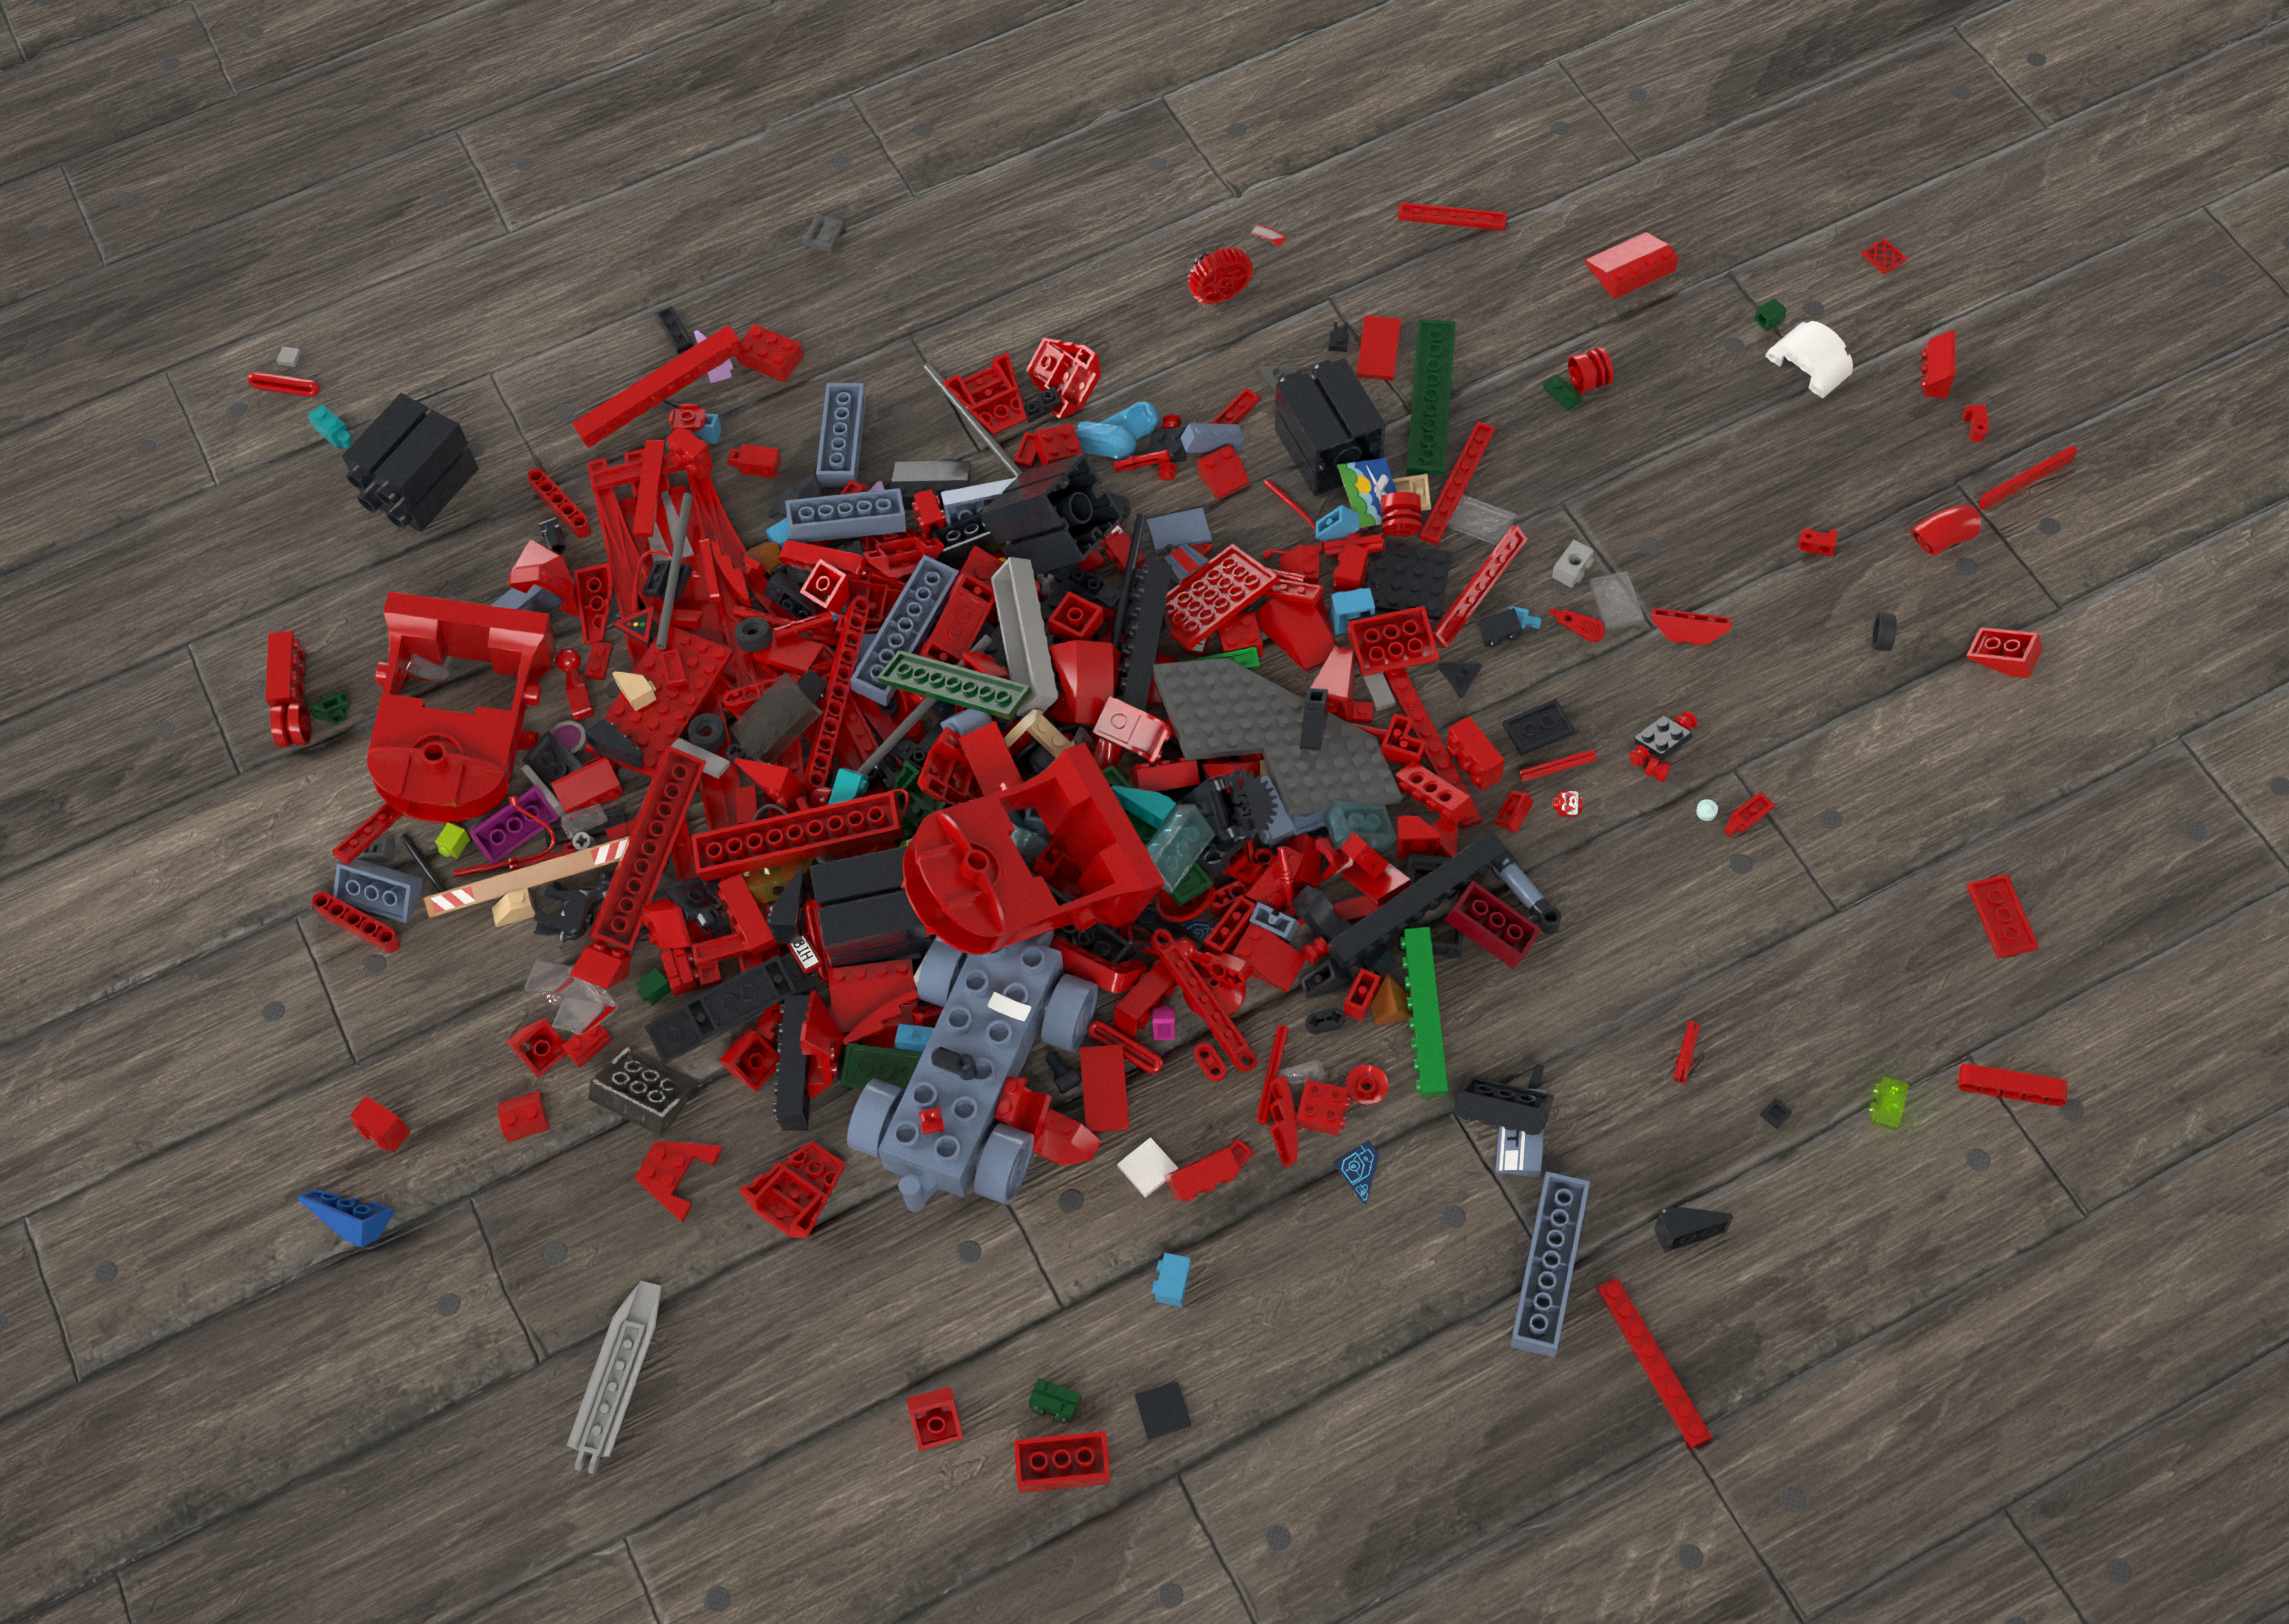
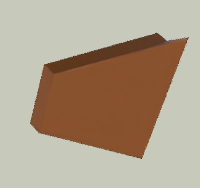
M777 542L762 543L750 548L745 554L759 562L769 576H772L770 570L782 564L778 560L781 550Z
M1388 974L1371 1004L1376 1026L1405 1021L1412 1017V1009L1408 1010L1407 997H1410V995Z

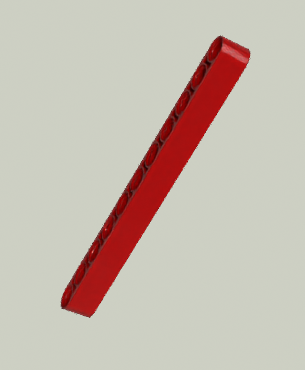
M857 596L846 610L802 781L803 789L808 794H811L815 788L824 786L827 779L870 609L869 600L864 596ZM820 744H823L826 749H823ZM815 761L819 762L822 767L817 766ZM811 779L815 780L817 785H814L811 782Z

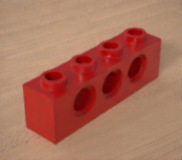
M1413 760L1396 774L1397 786L1402 793L1409 794L1416 802L1423 803L1430 811L1437 812L1446 821L1449 820L1456 825L1473 810L1469 795Z

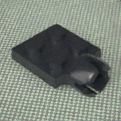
M698 876L667 886L666 892L674 904L681 907L686 921L694 920L702 932L709 934L710 931L715 932L722 926L724 919L719 911H722L724 905L707 881H703Z

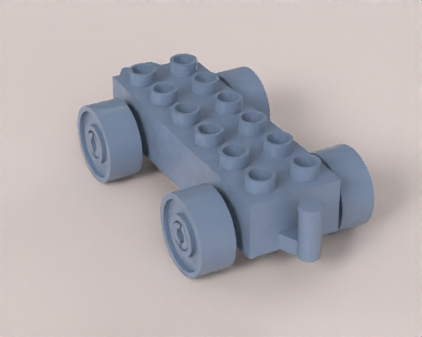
M1054 930L984 955L963 953L946 944L938 936L931 944L919 976L918 998L943 1007V1011L907 1088L904 1089L876 1078L870 1080L856 1103L847 1134L849 1148L881 1159L885 1170L904 1176L899 1181V1190L903 1195L908 1210L917 1212L923 1209L925 1202L938 1189L965 1198L974 1176V1192L977 1195L1009 1205L1018 1193L1030 1163L1034 1136L1031 1133L1006 1124H998L999 1120L994 1118L1007 1076L1019 1077L1042 1023V1042L1075 1053L1086 1037L1088 1026L1094 1016L1099 994L1098 984L1070 974L1064 975L1061 951L1049 948ZM997 992L1009 999L1031 1006L1026 1020L1021 1021L988 1007L987 1005L993 993ZM941 1046L959 1054L971 1055L978 1069L976 1077L966 1081L957 1074L934 1066L932 1061L936 1049ZM965 1065L962 1067V1069L966 1070L971 1065ZM940 1107L945 1131L923 1135L918 1112Z

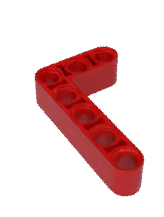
M1053 935L1049 948L1061 951L1063 968L1087 981L1096 983L1099 987L1113 993H1121L1129 990L1132 985L1136 986L1148 967L1146 963L1135 959L1113 964L1056 935Z

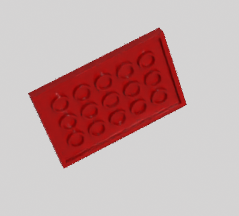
M1231 544L1167 593L1165 604L1172 631L1168 635L1188 651L1280 582L1278 576L1234 544Z

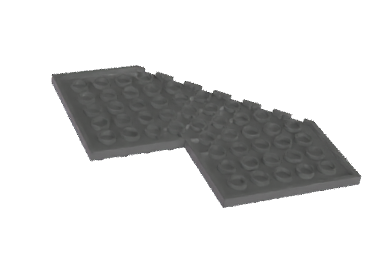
M1227 658L1153 665L1152 674L1185 760L1262 753L1287 815L1401 803L1402 795L1385 757L1381 753V748L1375 736L1328 712L1321 750L1300 749L1305 699Z

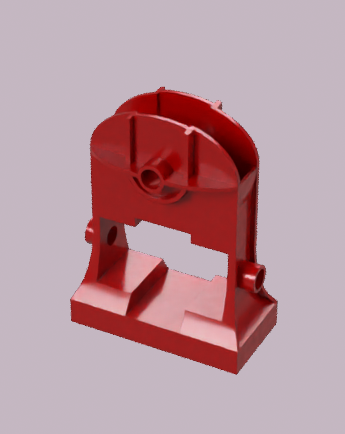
M388 591L383 613L389 632V662L379 661L376 669V684L383 685L384 688L367 753V767L372 776L375 789L381 798L396 810L404 813L406 818L409 819L411 817L425 822L441 824L457 823L460 826L465 820L474 819L491 812L507 796L527 706L538 707L541 698V683L538 682L544 675L552 671L556 648L550 616L547 613ZM448 656L492 662L494 673L518 677L511 711L476 706L475 714L426 708L424 699L399 696L409 662L443 666Z
M1085 743L1064 749L1048 768L1024 783L1019 776H1015L1000 784L998 787L999 792L928 815L921 822L916 835L910 840L903 856L904 881L901 884V888L905 889L914 912L927 929L925 933L928 936L935 934L946 944L963 953L984 955L1074 924L1077 931H1083L1092 927L1097 922L1106 924L1113 929L1133 923L1165 884V881ZM1027 808H1036L1051 837H1062L1078 864L1082 876L1077 883L1085 897L1058 906L1042 875L1033 878L1010 836L1014 832L1015 827L1007 813Z

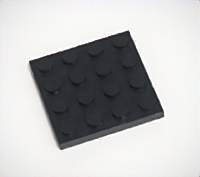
M1384 542V551L1373 552L1366 588L1371 590L1375 610L1392 613L1425 606L1428 619L1440 620L1452 552Z

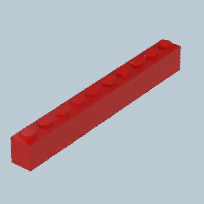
M727 325L576 420L572 425L587 448L608 435L613 434L619 428L629 424L638 416L643 415L649 409L659 405L662 401L676 394L687 385L692 384L717 366L722 365L728 359L738 355L744 348L737 335Z

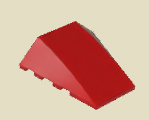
M1009 352L993 358L991 367L965 379H962L958 374L942 382L993 435L1027 420L1010 362Z
M1322 595L1316 605L1273 598L1267 601L1255 614L1257 624L1262 629V632L1267 637L1270 636L1275 641V644L1280 649L1286 651L1287 655L1305 672L1324 664L1333 648L1338 647Z
M1073 640L1048 646L1049 654H1052L1054 660V669L1058 671L1061 680L1059 682L1061 689L1065 691L1067 697L1065 700L1073 723L1095 725L1109 695L1116 696L1121 652L1112 643Z
M811 1141L789 1155V1158L784 1162L774 1165L773 1169L766 1174L757 1176L752 1183L739 1188V1192L759 1216L786 1235L793 1238L807 1239L845 1169L846 1163L814 1141Z

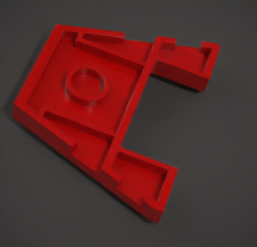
M655 1141L638 1170L635 1180L671 1212L678 1221L684 1223L692 1208V1204L675 1197L676 1190L693 1159L715 1166L723 1148L719 1145Z

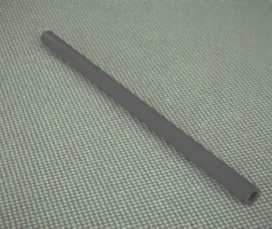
M926 363L923 366L925 372L1015 478L1023 473L980 421L942 383L945 380L932 364Z
M691 493L683 494L656 642L658 649L666 648L693 499Z
M984 635L969 652H983L992 643V639ZM961 660L956 666L964 668L963 660ZM926 697L856 772L868 775L930 709L937 699Z

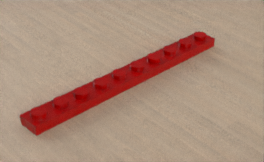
M1405 669L1383 672L1404 716L1413 719V734L1417 739L1426 741L1425 757L1433 773L1469 795ZM1472 799L1473 810L1459 822L1462 829L1482 822V818Z

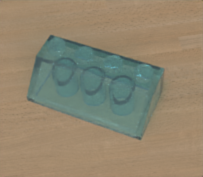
M1194 804L1177 805L1145 847L1165 881L1161 888L1168 893H1172L1215 836L1214 831Z

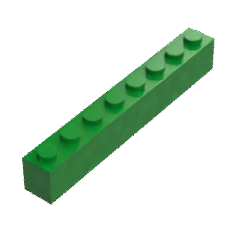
M1430 927L1404 929V936H1400L1401 949H1405L1406 956L1402 957L1403 969H1407L1408 976L1404 977L1405 989L1410 990V997H1407L1408 1010L1412 1009V1017H1409V1028L1414 1030L1415 1038H1411L1412 1051L1416 1050L1417 1058H1413L1414 1071H1418L1419 1079H1415L1416 1092H1421V1099L1447 1097L1448 1087Z

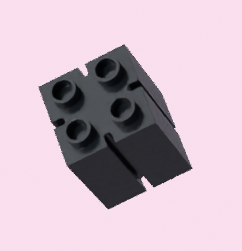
M1345 357L1334 362L1325 360L1318 363L1313 368V376L1311 377L1308 372L1300 375L1291 373L1284 376L1279 383H1276L1275 405L1277 409H1275V431L1314 496L1344 485L1337 465L1381 459L1384 454L1382 446H1384L1386 424Z
M400 393L349 447L342 457L349 469L346 478L354 487L359 489L361 494L357 497V500L365 509L372 513L380 509L386 512L387 518L395 526L404 529L409 525L422 532L479 468L470 448L467 447L468 443L459 423L433 409L427 415V406Z
M1085 453L1021 473L1002 491L1003 494L998 495L979 514L986 529L992 534L997 544L1006 542V545L1001 549L1005 559L1014 557L1031 560L1034 575L1083 561L1102 542L1101 539L1106 538L1124 519L1107 489L1094 491L1097 486L1102 484V481Z
M907 846L810 866L816 903H822L824 907L817 909L823 944L835 968L869 964L929 950L933 943L932 936L936 935L928 936L925 933L927 931L926 927L914 912L905 889L901 888V884L904 881L903 856Z

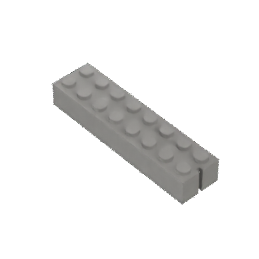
M1009 557L991 577L1010 680L1028 685L1032 690L1031 694L1017 711V716H1026L1032 709L1045 712L1047 707H1050L1058 699V691L1055 686L1051 656L1048 651L1047 637L1045 636L1044 621L1041 616V606L1038 601L1037 586L1035 585L1031 560Z

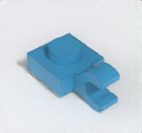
M1515 607L1522 630H1525L1526 625L1540 629L1541 618L1528 616L1529 610Z

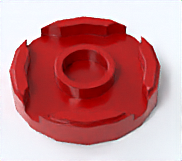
M697 404L678 406L679 409L672 410L669 415V423L674 431L682 426L684 429H689L694 433L704 427L707 422L705 410L701 409Z

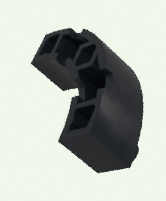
M1307 885L1292 902L1296 909V915L1303 919L1327 944L1353 926L1346 919H1339L1332 912L1335 908L1323 892ZM1379 944L1373 953L1360 957L1359 962L1354 966L1377 974L1383 980L1398 961L1390 948Z

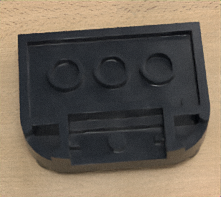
M1192 807L1193 813L1198 815V810ZM1229 819L1230 825L1239 824L1238 822ZM1184 825L1167 827L1200 868L1212 875H1220L1223 870L1231 866L1229 859L1253 839L1249 835L1221 840L1220 836L1206 834V832L1194 828L1184 829Z

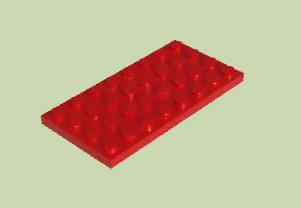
M671 625L669 627L666 648L658 649L656 647L657 634L632 673L643 675L647 682L651 681L656 688L654 692L656 700L635 711L621 691L604 717L609 723H613L622 735H626L635 748L638 747L644 755L643 767L641 769L610 758L607 759L653 778L663 750L668 745L671 746L678 738L683 737L691 721L695 718L734 655V651L730 648ZM679 648L688 684L668 689L659 653ZM588 744L585 746L587 752L604 758V756L599 755Z

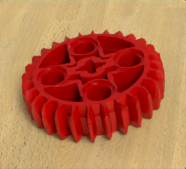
M1229 246L1228 249L1225 247L1222 250L1216 249V252H1210L1208 256L1204 255V259L1198 260V264L1193 265L1194 269H1191V274L1188 275V287L1193 297L1199 303H1204L1205 305L1208 303L1213 305L1214 302L1219 304L1220 301L1225 302L1227 299L1231 300V297L1237 296L1238 292H1243L1242 288L1247 287V283L1251 282L1250 278L1253 277L1252 273L1254 271L1252 262L1246 252L1237 247L1232 248Z

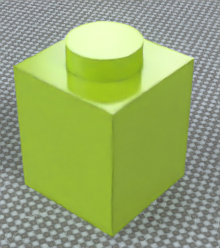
M447 823L435 843L439 853L443 856L458 858L470 838L465 829Z

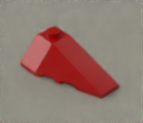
M610 562L573 570L584 645L604 641L614 583Z

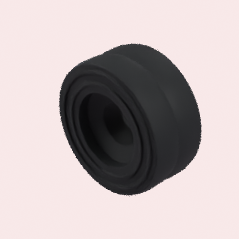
M751 617L741 621L736 626L735 637L743 651L757 652L766 648L771 643L772 632L765 619Z
M701 714L695 717L689 725L688 734L692 744L709 752L717 750L726 740L724 723L714 714ZM706 729L713 730L710 736H703L702 732Z

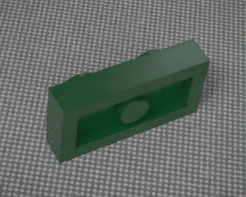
M1558 374L1543 385V389L1567 411H1570L1583 400V397Z

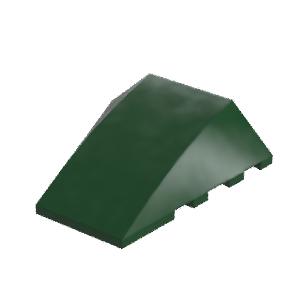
M906 760L900 775H897L893 782L894 786L892 790L904 789L908 792L910 798L907 812L902 819L904 838L895 839L893 843L898 848L908 845L910 840L916 835L921 822L928 815L955 806L938 801L922 791L917 784L921 772ZM895 793L899 801L901 814L905 805V795Z

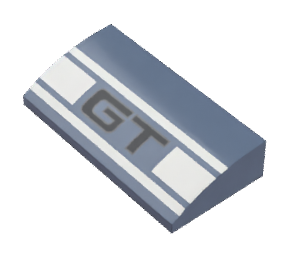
M1529 1089V1090H1534V1091L1546 1093V1090ZM1499 1126L1495 1173L1539 1178L1542 1165L1544 1129L1539 1135H1528L1524 1131L1507 1130L1503 1126Z

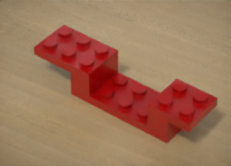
M977 546L972 548L948 595L950 599L929 640L921 647L918 656L955 666L962 660V654L969 652L995 601L991 577L1004 562Z

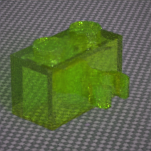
M1884 1076L1880 1083L1876 1082L1873 1090V1095L1876 1096L1875 1102H1871L1868 1114L1871 1115L1870 1123L1896 1131L1901 1122L1909 1088L1908 1083Z

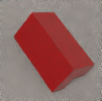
M1305 833L1286 840V847L1304 855L1292 882L1293 890L1298 888L1304 889L1307 885L1319 889L1322 853H1315L1313 851L1316 839Z

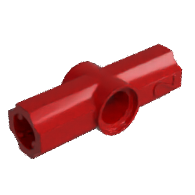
M1351 533L1346 538L1324 542L1327 558L1338 557L1340 551H1344L1345 544L1366 548L1368 553L1384 551L1385 549L1383 534L1362 536L1358 533Z

